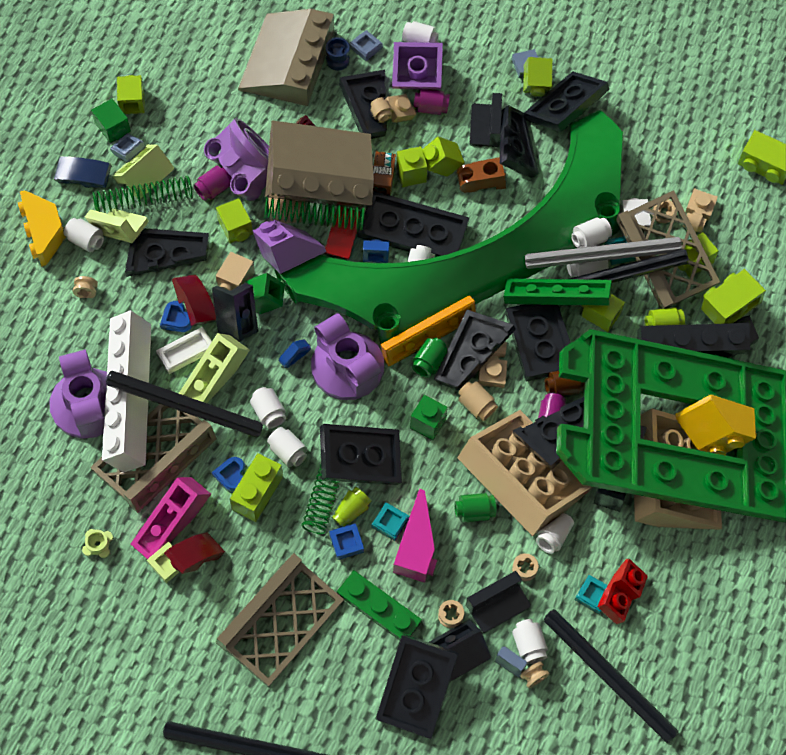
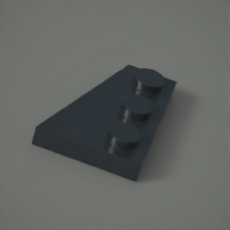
M144 228L135 241L130 243L125 269L126 277L206 261L210 242L209 233Z

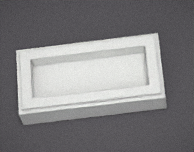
M201 327L156 350V353L168 374H171L202 358L212 341L204 328Z

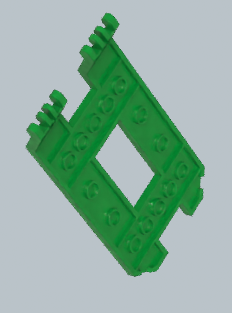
M589 329L580 338L561 350L559 355V377L585 382L584 428L561 423L557 427L556 454L582 485L786 523V370ZM641 394L688 404H694L709 395H714L752 407L755 411L756 439L746 443L741 448H737L738 458L640 439Z

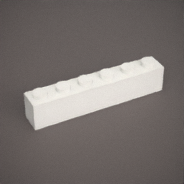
M131 310L110 318L107 376L113 370L149 383L151 324ZM106 385L102 461L122 472H127L146 464L147 399Z

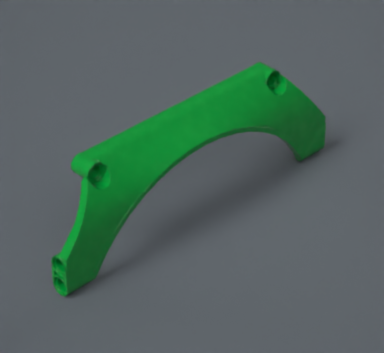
M597 110L570 124L571 143L568 158L562 173L552 189L537 206L515 224L469 248L430 259L402 263H362L318 255L281 274L274 268L276 277L285 283V291L295 304L304 302L329 308L353 318L370 329H377L380 344L469 295L473 298L476 305L505 290L507 279H527L548 268H526L525 255L576 249L577 247L574 245L571 237L575 226L594 218H605L611 226L612 235L620 230L617 217L620 214L623 131L601 110Z

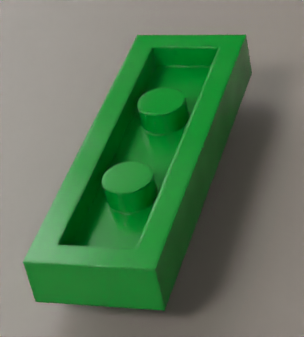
M355 570L352 571L336 591L346 602L399 641L403 634L412 636L422 623L420 617Z

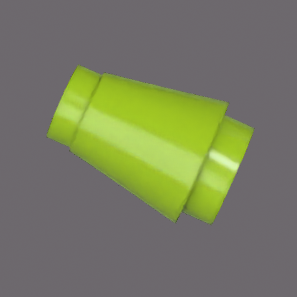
M355 486L352 491L348 490L331 518L341 527H345L368 510V505L372 501L363 491Z

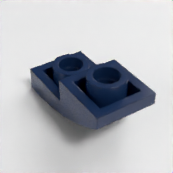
M60 157L54 180L60 184H81L85 188H106L112 165L108 162L94 159Z

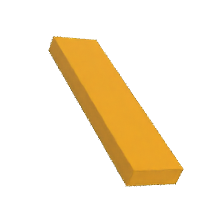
M469 295L382 343V354L388 367L417 352L427 338L440 339L458 329L466 310L476 312L473 298Z

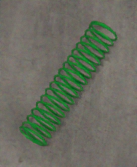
M187 175L184 177V180L182 177H179L178 181L176 178H174L173 184L169 178L167 180V185L164 180L161 181V185L158 181H156L155 186L152 182H150L149 187L146 183H144L143 188L139 184L138 191L136 186L133 185L132 192L129 186L126 187V193L123 187L120 188V194L117 188L114 189V195L111 189H109L108 196L105 190H103L102 197L99 191H97L96 195L93 192L92 194L95 210L100 212L98 199L99 194L104 213H106L104 199L105 193L110 212H112L110 199L111 192L116 211H118L116 191L120 200L122 210H124L122 190L126 199L128 209H130L128 189L132 198L134 208H136L134 200V188L139 201V206L141 207L140 188L143 193L145 205L147 206L145 185L148 189L151 205H153L151 184L156 195L157 204H159L157 183L161 191L163 203H165L163 194V182L166 187L169 202L171 201L169 194V182L173 190L175 201L177 200L175 194L174 181H176L180 199L182 200L180 178L185 189L186 198L188 199L186 181L190 197L192 198L193 190L189 176Z
M267 196L265 220H269L272 209V220H275L278 210V220L280 222L284 210V221L287 222L290 211V222L292 223L296 211L297 224L300 221L301 212L302 223L305 224L308 212V224H311L314 213V224L316 226L320 213V225L323 226L326 214V226L329 227L333 210L332 226L334 228L339 210L338 227L339 229L341 228L345 211L344 228L347 229L351 211V230L354 226L356 212L357 231L359 230L361 221L360 230H363L365 208L361 209L359 217L358 207L355 208L353 216L351 206L347 216V209L344 206L340 220L341 208L338 205L334 220L335 208L334 204H332L328 220V203L325 205L323 219L322 203H320L316 219V202L313 204L310 218V201L307 203L305 217L304 201H302L298 217V200L295 202L292 216V199H290L286 216V199L283 201L280 215V198L277 200L275 214L274 197L271 199L269 214V197Z
M319 469V474L316 476L317 480L314 482V492L311 493L312 498L309 499L310 504L307 505L308 510L305 511L306 516L301 525L308 532L313 531L307 529L304 526L306 524L324 530V532L313 533L324 534L326 533L325 529H327L325 524L329 523L326 518L331 517L328 513L332 511L330 506L334 505V502L331 500L336 499L333 494L338 493L335 488H339V484H337L339 482L327 481L336 484L337 487L322 483V479H318L319 476L322 477V474H320L321 469ZM320 487L330 488L336 492H327ZM318 493H325L333 496L334 498H326ZM313 499L318 503H311V500ZM317 499L327 500L332 504H325L318 501ZM312 505L317 509H310L309 506ZM315 505H322L331 510L321 509ZM310 511L315 515H308L307 512ZM313 511H320L329 516L319 515ZM306 517H309L313 521H306ZM312 517L322 518V519L326 520L327 522L318 521V520H315V519L312 518Z

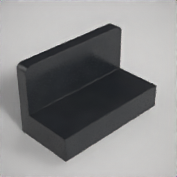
M492 93L491 104H472L469 141L471 146L499 147L502 93Z
M244 283L231 291L220 286L212 288L218 333L230 335L238 342H241L258 332L253 285Z
M517 571L467 597L466 607L482 633L494 629L531 607L529 600L520 588L522 579Z
M470 619L429 641V643L459 653L450 682L491 659V654L482 631Z

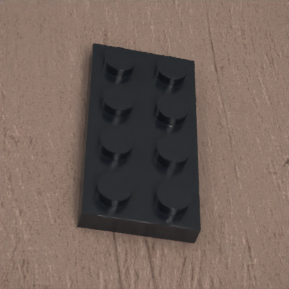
M373 191L372 206L366 208L363 230H360V224L357 237L369 241L377 239L389 242L390 247L408 252L411 249H416L417 245L431 248V253L438 257L460 251L470 217Z

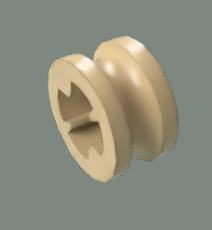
M671 200L662 202L658 212H661L662 208H666V215L673 217L676 209ZM658 216L655 219L659 223L665 224L670 222V220Z
M87 276L75 278V286L73 288L75 296L79 298H94L96 296L98 282L95 279Z
M520 554L514 560L512 571H517L522 581H530L537 574L538 561L531 554ZM524 562L530 563L529 568H533V571L527 570L526 573H522L521 567L517 565H523Z
M455 600L443 602L438 613L440 623L447 628H454L460 625L464 618L463 606ZM447 608L449 611L451 608L456 609V616L458 618L446 619L447 613L444 610Z
M542 661L530 666L520 675L522 679L527 680L526 686L528 688L534 687L549 676V671H544L542 668L544 665Z

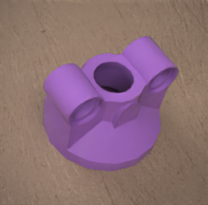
M235 118L217 137L211 138L206 142L204 154L208 159L223 166L232 176L230 188L233 193L248 201H254L261 195L263 188L266 186L269 145L241 119Z
M338 313L314 327L317 335V347L311 358V374L316 385L328 396L340 400H356L369 395L380 384L384 374V357L379 346L368 336L357 332H350L346 321ZM354 351L358 355L352 359H342L337 353Z
M86 349L59 356L64 377L55 385L50 397V413L57 427L67 435L81 439L95 438L104 433L107 372L92 368ZM83 388H93L92 392L84 398L73 396Z

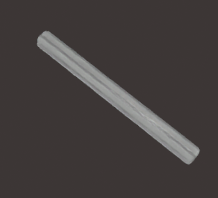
M679 237L532 253L525 255L526 268L532 269L665 254L682 250V241Z

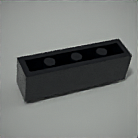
M749 323L640 326L637 330V339L711 355L745 354L751 350Z

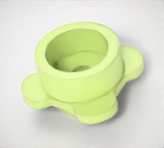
M94 529L88 530L85 534V546L82 548L83 554L85 556L99 555L101 558L108 557L110 554L109 544L113 540L112 533ZM100 542V545L96 546L95 543Z

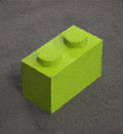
M754 130L742 151L738 165L748 172H755L764 176L770 182H777L783 185L786 180V144Z
M743 269L737 274H730L718 288H710L703 296L704 300L701 310L714 324L734 323L762 303L766 290Z
M257 453L230 497L232 510L257 522L283 478L282 465Z

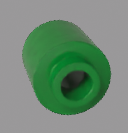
M427 338L413 358L412 369L418 375L430 378L431 375L437 372L448 351L446 344L438 338Z
M487 493L460 495L459 501L454 503L456 518H461L462 523L489 521L490 518L496 517L494 495L488 496Z

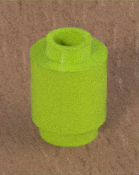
M675 307L655 309L649 311L648 316H645L644 322L645 326L685 325V316L682 309H676Z

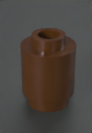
M559 371L549 372L548 378H545L544 383L547 394L555 393L566 397L578 395L580 391H585V382L560 378Z

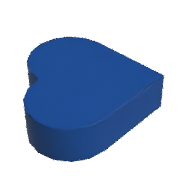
M178 301L169 302L165 307L160 328L176 332L189 331L192 326L184 305L179 304Z
M305 339L295 341L281 355L278 361L284 368H289L310 351L311 346Z
M231 457L212 472V476L226 491L233 493L245 474V463L241 458Z

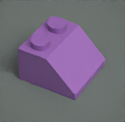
M394 42L392 89L441 90L443 43Z
M277 220L266 221L259 228L253 230L263 258L280 274L326 252L325 247L306 231Z

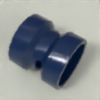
M339 37L330 39L325 47L327 66L336 71L344 70L350 63L349 43Z

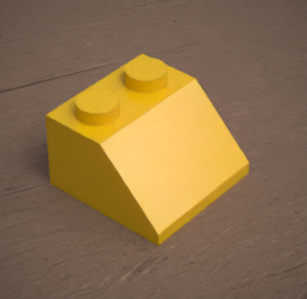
M709 395L676 413V420L700 451L726 455V453L736 448H741L746 443L756 439L755 411L752 407Z

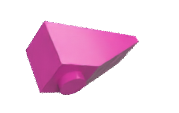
M177 477L133 539L131 545L149 559L166 543H170L196 517L211 496V493L192 477Z
M419 488L393 564V573L425 583L428 575L433 576L438 560L434 559L435 548L425 490Z

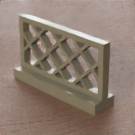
M674 190L633 210H627L618 214L617 222L627 243L647 241L650 233L664 238H673L675 236L669 234L673 223L676 222L684 225L687 230L685 238L681 239L682 249L687 245L696 248L698 252L696 263L689 261L687 264L694 267L690 280L675 275L677 267H674L672 274L658 271L644 275L660 309L670 308L672 305L720 283ZM669 199L672 200L676 208L673 217L658 212L662 202ZM657 205L656 210L650 209ZM641 212L654 215L650 227L638 224L635 215ZM677 212L681 219L676 218ZM656 216L671 221L667 234L652 229ZM642 230L647 232L646 238ZM688 236H690L692 242L687 241ZM654 255L639 256V257H635V259H636V261H639V260H643V259H647V258H651V257H655V256H654ZM700 258L704 265L699 264ZM697 268L707 271L712 281L705 284L694 282L693 278ZM665 276L670 277L669 283L667 282ZM673 279L688 284L684 294L677 297L674 296L670 288ZM691 285L697 287L689 291Z
M159 404L147 417V427L157 426V435L147 436L146 443L156 442V452L146 453V460L155 459V465L150 470H141V467L136 468V471L122 472L117 469L115 473H104L101 469L107 463L102 461V457L90 468L138 513L217 439L212 426L207 421H201L198 417L178 410L177 417L163 418V412L169 407ZM182 423H193L196 425L190 433H181ZM176 424V434L162 435V425ZM175 441V446L170 451L161 452V442ZM135 478V484L127 491L121 488V479Z
M293 553L219 635L216 644L229 652L245 668L269 687L344 599L302 563V559ZM300 572L310 579L311 590L295 591L294 579ZM314 584H316L320 589L315 590ZM290 585L291 591L284 592L285 589ZM315 594H327L335 602L329 609L316 610ZM311 595L312 610L296 611L295 596ZM280 596H291L292 611L276 612L275 601ZM272 605V613H265ZM317 614H324V615L317 621ZM297 615H313V627L311 630H297ZM293 616L294 631L277 633L276 617ZM272 617L273 633L257 634L256 622L260 618ZM253 627V634L245 635ZM305 635L304 638L298 643V636ZM294 636L295 648L291 652L279 653L278 637ZM274 637L275 653L258 654L257 638ZM241 639H253L254 655H242L234 647ZM279 657H286L279 665ZM275 658L276 670L269 678L259 670L258 659ZM247 659H255V666Z

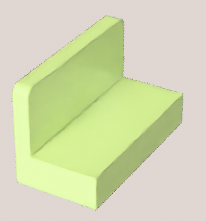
M147 145L132 160L115 172L112 177L118 184L129 186L131 192L133 185L136 186L138 191L139 184L142 188L144 183L149 187L150 182L155 186V182H160L174 170V166L158 145ZM145 185V191H146V194H147V193H148V189H147V187H146V185ZM134 188V196L137 198V194ZM140 188V199H141V198L143 197V193H142V190H141V188Z
M112 209V212L109 211L108 214L90 210L85 216L90 224L103 231V236L129 243L135 241L149 222L145 216L121 210L116 211V209Z

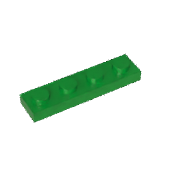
M507 279L503 296L504 304L609 306L612 280Z

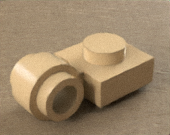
M406 94L390 96L385 100L382 97L377 98L371 103L370 110L374 118L379 120V122H385L390 118L393 123L408 121L416 116V112Z
M697 189L693 190L685 213H687L695 233H702L706 220L709 221L718 197Z
M504 342L480 368L478 383L481 386L505 387L507 360H500L499 358L505 357L507 342Z

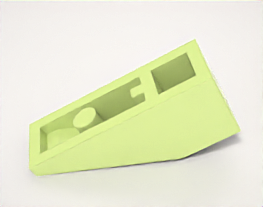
M217 333L179 394L208 403L234 375L250 350L232 336Z

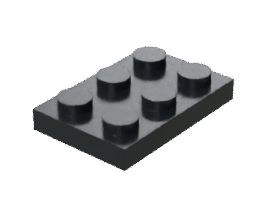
M572 71L524 112L526 121L562 132L610 90L608 82Z
M524 304L506 308L507 321L516 328L512 333V338L525 381L548 377L549 372L559 371L560 352L570 344L559 305Z
M323 424L320 426L322 481L387 485L402 483L400 435L398 429Z
M403 634L375 720L432 739L459 653Z

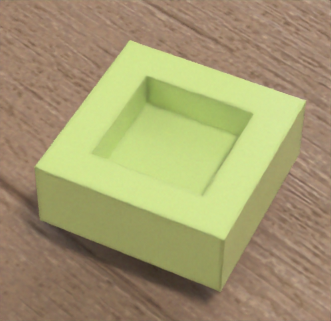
M169 542L147 559L148 564L165 583L169 582L179 573V571L173 568L170 563L171 561L164 554L167 549L172 547Z

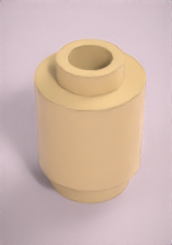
M477 381L473 384L470 382L466 383L458 392L461 395L458 401L475 418H480L482 421H485L498 408L495 399Z

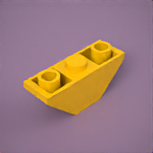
M23 190L20 191L22 202H18L21 216L27 217L28 222L23 223L28 238L32 237L34 242L29 244L33 259L38 258L41 267L46 266L66 238L56 204Z

